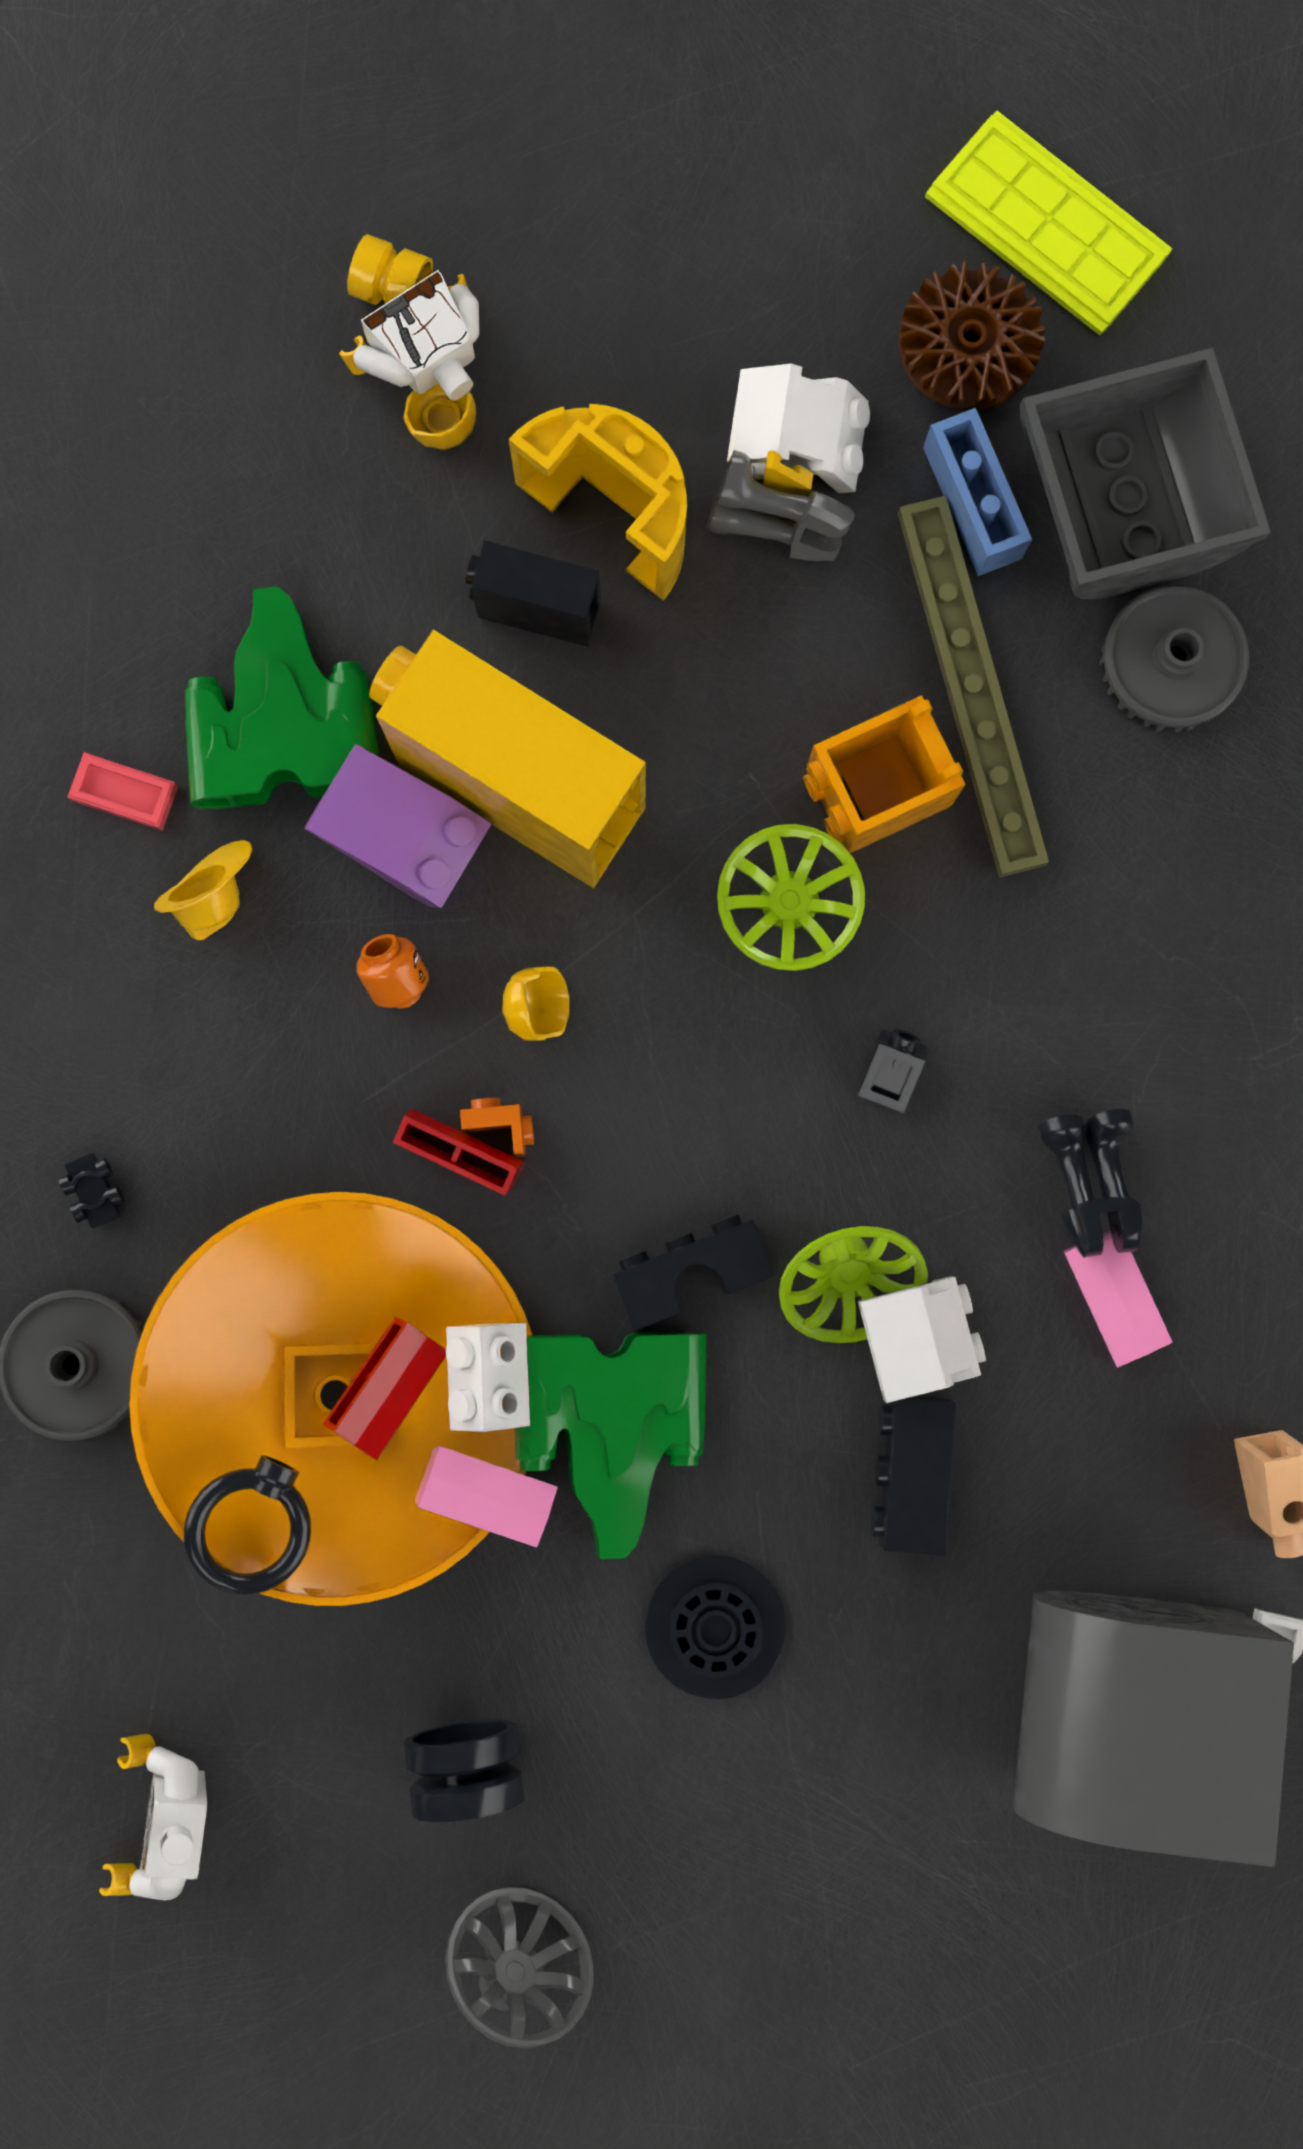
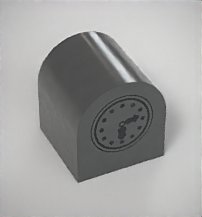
M1045 1591L1035 1593L1032 1604L1013 1809L1015 1813L1024 1820L1046 1830L1100 1845L1143 1852L1275 1867L1294 1642L1237 1609L1090 1592Z

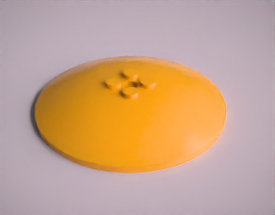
M329 1192L285 1199L259 1208L226 1226L192 1253L172 1276L158 1297L145 1323L136 1349L131 1374L129 1400L131 1433L140 1470L157 1508L176 1535L184 1542V1524L187 1513L196 1496L207 1484L225 1473L239 1469L255 1468L261 1455H266L284 1462L300 1472L294 1486L304 1498L310 1513L311 1538L306 1555L296 1571L278 1586L261 1592L260 1594L287 1602L314 1606H346L369 1603L396 1596L426 1583L448 1570L476 1547L487 1536L489 1531L417 1507L415 1497L425 1474L432 1449L442 1446L525 1475L526 1471L520 1470V1461L516 1460L514 1428L487 1432L450 1430L447 1357H445L377 1460L371 1458L322 1425L332 1410L323 1405L320 1395L323 1386L333 1380H339L348 1387L394 1317L410 1323L445 1349L447 1348L446 1327L486 1323H526L527 1335H532L525 1312L513 1289L498 1267L482 1249L452 1225L414 1205L366 1193ZM254 1489L236 1491L224 1497L211 1511L205 1529L206 1544L215 1561L230 1571L237 1573L261 1571L275 1563L287 1547L290 1538L288 1514L278 1500L269 1498Z

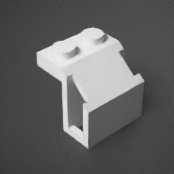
M792 363L741 369L727 462H729L733 450L743 452L751 458L753 479H764L767 453L773 450L781 455V463L789 468L801 465L810 470L813 475H818L838 493L855 492L857 477L863 467L862 443L864 430L870 420L869 401L847 380L837 377L816 380L802 377L803 367Z
M954 1276L858 1301L882 1397L886 1403L953 1386L954 1382L981 1375L978 1363L985 1362L986 1356L979 1333L970 1334L966 1314L973 1313L970 1295L966 1284L957 1285Z

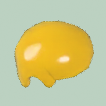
M437 384L423 394H418L413 390L407 397L403 418L410 433L419 443L425 447L446 450L461 445L473 432L476 423V404L470 392L457 400H450L442 387Z
M529 967L514 974L506 984L503 993L502 1013L509 1030L525 1041H544L547 1038L562 1035L569 1018L570 1002L565 979L555 967Z

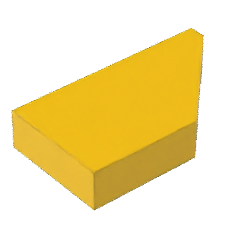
M773 450L768 451L763 485L778 491L807 496L811 492L813 473L801 465L789 468L781 463V455Z

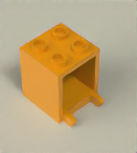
M922 695L813 745L806 767L808 774L803 776V781L811 799L814 802L821 800L829 816L824 819L828 834L842 843L849 853L855 852L951 807L966 785L961 776L964 771L959 762H954L931 715L933 708L929 700H924ZM844 784H845V786H846V788H847V790H848V792H849V794H850V796H851V798H852V800H853V802H854V804H855V806H856V808H857V810H858V812H859V814H860V816H861V819H860V817H859V815H858V813H857V811H856V809H855V807H854V805H853V803H852V801H851V799H850V797H849V795H848V793H847V791H846V789H845V787H844Z

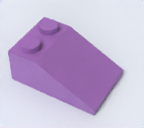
M355 744L304 829L427 907L442 908L490 828L491 823L452 797Z

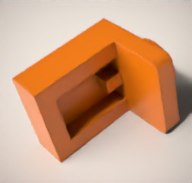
M483 1098L471 1100V1109L460 1110L461 1130L465 1133L512 1129L513 1152L516 1157H526L525 1145H534L532 1115L523 1116L520 1104L501 1106L500 1098Z

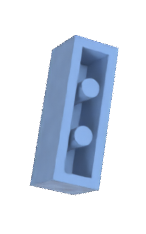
M976 408L930 425L923 449L943 496L946 495L950 512L977 575H983L1021 560L1032 541V537Z

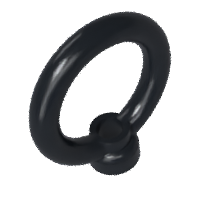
M261 1455L255 1468L239 1469L225 1473L212 1480L199 1492L186 1516L184 1545L191 1565L201 1578L219 1590L233 1594L248 1595L270 1590L284 1582L296 1571L306 1555L311 1538L310 1513L304 1498L294 1486L300 1473L297 1469L275 1458ZM254 1489L269 1498L278 1500L283 1505L290 1521V1538L281 1557L271 1566L254 1573H237L222 1567L210 1554L205 1538L206 1523L213 1508L224 1497L236 1491Z

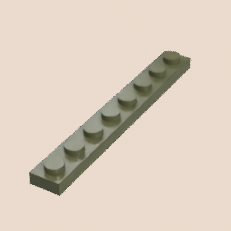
M945 495L901 506L897 515L998 876L1000 878L1046 866L1049 863L947 497Z

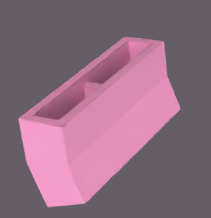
M1111 1231L1103 1233L1104 1246L1102 1255L1083 1258L1075 1246L1063 1252L1111 1357L1118 1368L1173 1342L1132 1253H1118L1113 1244Z
M438 1446L432 1449L425 1474L415 1497V1502L419 1508L537 1548L549 1518L558 1487Z

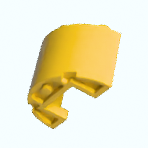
M589 404V408L564 410L562 406L538 415L519 428L509 438L515 484L553 513L582 477L636 519L626 531V539L641 550V552L626 568V572L664 601L677 581L682 567L687 517V494L684 475L676 455L664 438L649 424L631 413L599 404Z

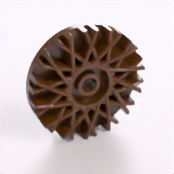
M967 261L962 263L960 270L954 264L949 266L947 273L939 276L938 271H935L931 281L925 279L920 290L917 293L915 291L912 293L910 301L905 307L898 338L900 358L913 384L931 400L952 409L965 411L976 408V410L989 409L1008 401L1019 393L1032 377L1045 342L1043 337L1045 325L1040 326L1039 321L1042 309L1041 307H1035V296L1029 300L1024 294L1025 282L1014 285L1016 279L1014 274H1011L1008 280L998 276L1000 267L997 265L990 272L987 270L986 263H981L978 270H967Z

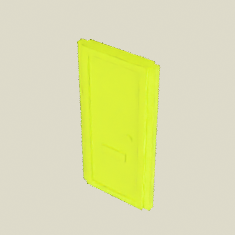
M996 111L987 119L932 183V186L925 194L926 199L1099 336L1118 317L1162 265L1173 249L999 111Z

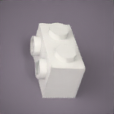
M486 1323L446 1327L450 1430L487 1432L530 1426L526 1323Z

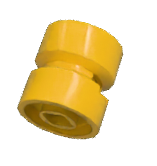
M366 234L359 242L351 261L347 279L348 294L374 305H377L382 300L386 304L433 274L432 258L406 248L397 254L396 250L393 249L392 243Z

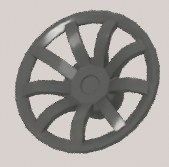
M508 1887L493 1890L478 1897L465 1908L457 1919L447 1942L445 1957L446 1975L452 1996L461 2013L473 2027L491 2040L505 2046L523 2049L542 2047L557 2041L572 2030L588 2006L594 1983L593 1960L588 1942L582 1929L571 1914L558 1902L542 1893L526 1888ZM512 1902L538 1907L521 1941L516 1940V1917ZM495 1904L501 1916L502 1933L500 1944H498L488 1927L475 1919L483 1910ZM551 1915L561 1924L569 1937L536 1953L533 1948ZM465 1931L478 1939L484 1948L487 1960L479 1958L458 1959L460 1943ZM576 1950L580 1966V1979L565 1973L544 1972V1966ZM461 1974L480 1975L479 1988L482 1996L474 2005L471 2004L464 1991L459 1976ZM540 1989H564L577 1995L571 2010L564 2019L555 2003L541 1992ZM524 2003L535 2006L542 2012L551 2028L540 2033L524 2034L526 2021ZM491 2006L498 2010H510V2032L494 2026L482 2015Z

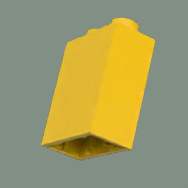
M434 629L417 654L400 645L389 654L378 670L371 685L369 697L382 706L376 718L399 767L452 797L490 822L491 825L594 889L645 810L646 762Z

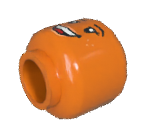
M391 934L380 935L370 940L363 947L361 956L356 964L357 975L368 995L377 1006L385 1008L396 1007L403 1009L415 1004L429 981L428 969L415 945L407 938Z

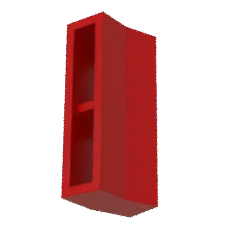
M411 1109L404 1115L393 1140L394 1144L504 1196L510 1190H513L525 1164L524 1161L414 1109ZM413 1128H419L455 1145L456 1148L453 1155L411 1136ZM465 1152L472 1153L508 1170L509 1174L506 1180L462 1160Z
M394 1317L322 1425L371 1458L377 1460L445 1359L446 1349L410 1323Z

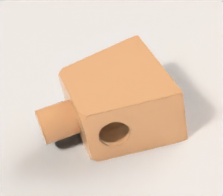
M1283 1430L1234 1439L1251 1520L1272 1537L1277 1557L1296 1558L1302 1556L1303 1444Z

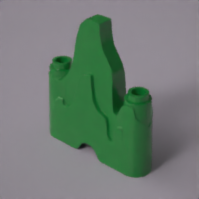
M279 587L253 589L251 624L236 649L234 661L235 698L233 710L228 712L224 690L221 686H218L216 678H192L188 681V688L185 689L190 806L193 808L211 810L266 804L271 799L275 788L285 782H296L306 789L310 797L322 798L355 744L380 757L372 699L369 697L368 673L362 670V664L354 661L337 663L333 665V673L329 679H326L315 664L303 623L290 596Z
M631 1333L625 1336L618 1350L607 1355H603L597 1350L592 1339L582 1335H527L530 1426L514 1428L516 1460L520 1461V1470H550V1460H554L556 1457L558 1434L564 1429L568 1453L569 1480L574 1496L590 1518L595 1542V1555L600 1559L626 1558L637 1546L645 1522L649 1491L654 1472L663 1453L669 1456V1465L672 1466L699 1465V1455H703L706 1414L707 1333Z

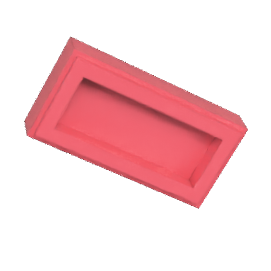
M84 752L68 798L73 802L163 831L179 786L173 781Z

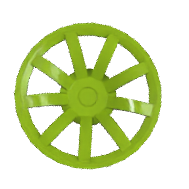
M799 824L776 825L762 829L746 838L735 848L726 861L718 884V913L725 932L733 944L745 956L760 965L776 970L799 971L811 969L831 960L842 952L853 939L861 924L865 908V888L861 872L854 858L831 835L814 827ZM781 837H798L810 840L796 872L789 871ZM768 841L776 872V875L772 878L758 866L744 858L754 848ZM822 845L837 857L842 866L811 881L807 876ZM738 869L755 881L762 889L761 895L729 897L730 883L735 870ZM849 877L853 892L852 905L819 899L820 892ZM741 908L762 909L765 916L743 937L734 923L730 910ZM815 914H832L848 918L849 921L841 935L833 943L813 918ZM773 926L782 929L780 958L765 954L753 946ZM802 927L811 935L822 951L809 957L793 959L795 929Z
M858 1226L845 1228L814 1240L795 1255L781 1277L779 1286L780 1305L787 1321L807 1337L831 1343H851L867 1340L864 1327L855 1329V1297L860 1296L862 1300L877 1297L872 1289L873 1286L888 1294L927 1284L928 1271L920 1250L907 1237L893 1230L881 1227ZM860 1237L874 1238L869 1249L865 1241ZM888 1241L906 1252L903 1257L895 1261H882L878 1259L886 1249ZM820 1250L819 1260L821 1265H816L807 1260ZM914 1266V1284H899L885 1276L886 1274H900ZM798 1271L805 1276L817 1279L815 1284L806 1290L791 1291L793 1280ZM823 1294L821 1303L810 1317L804 1319L796 1311L794 1305L810 1303ZM841 1298V1330L819 1327L828 1319L837 1299Z

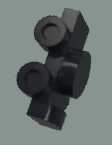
M90 1153L65 1164L68 1174L58 1178V1181L66 1196L77 1193L80 1201L70 1205L71 1213L77 1223L88 1219L91 1228H97L121 1217L117 1206L125 1202L124 1197L117 1185L111 1187L106 1178L113 1176L111 1166L106 1158L97 1161L95 1154Z

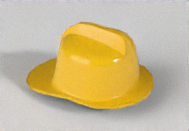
M245 840L234 841L209 854L176 886L157 899L154 903L155 911L160 913L171 912L179 924L195 940H204L224 927L239 908V891L234 875L248 861L252 853L251 843Z

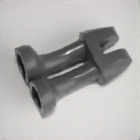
M733 450L722 485L719 487L714 499L706 530L719 535L737 534L776 540L790 546L789 558L828 562L834 561L837 558L842 546L841 537L847 534L854 520L855 513L843 503L816 491H811L807 496L765 487L756 482L752 477L751 458L743 452ZM757 512H762V513H767V514H772V515L784 517V518L790 519V520H792V521H788V520H783V519H778V518L770 517V516H767V515H764V514H761V513H757Z

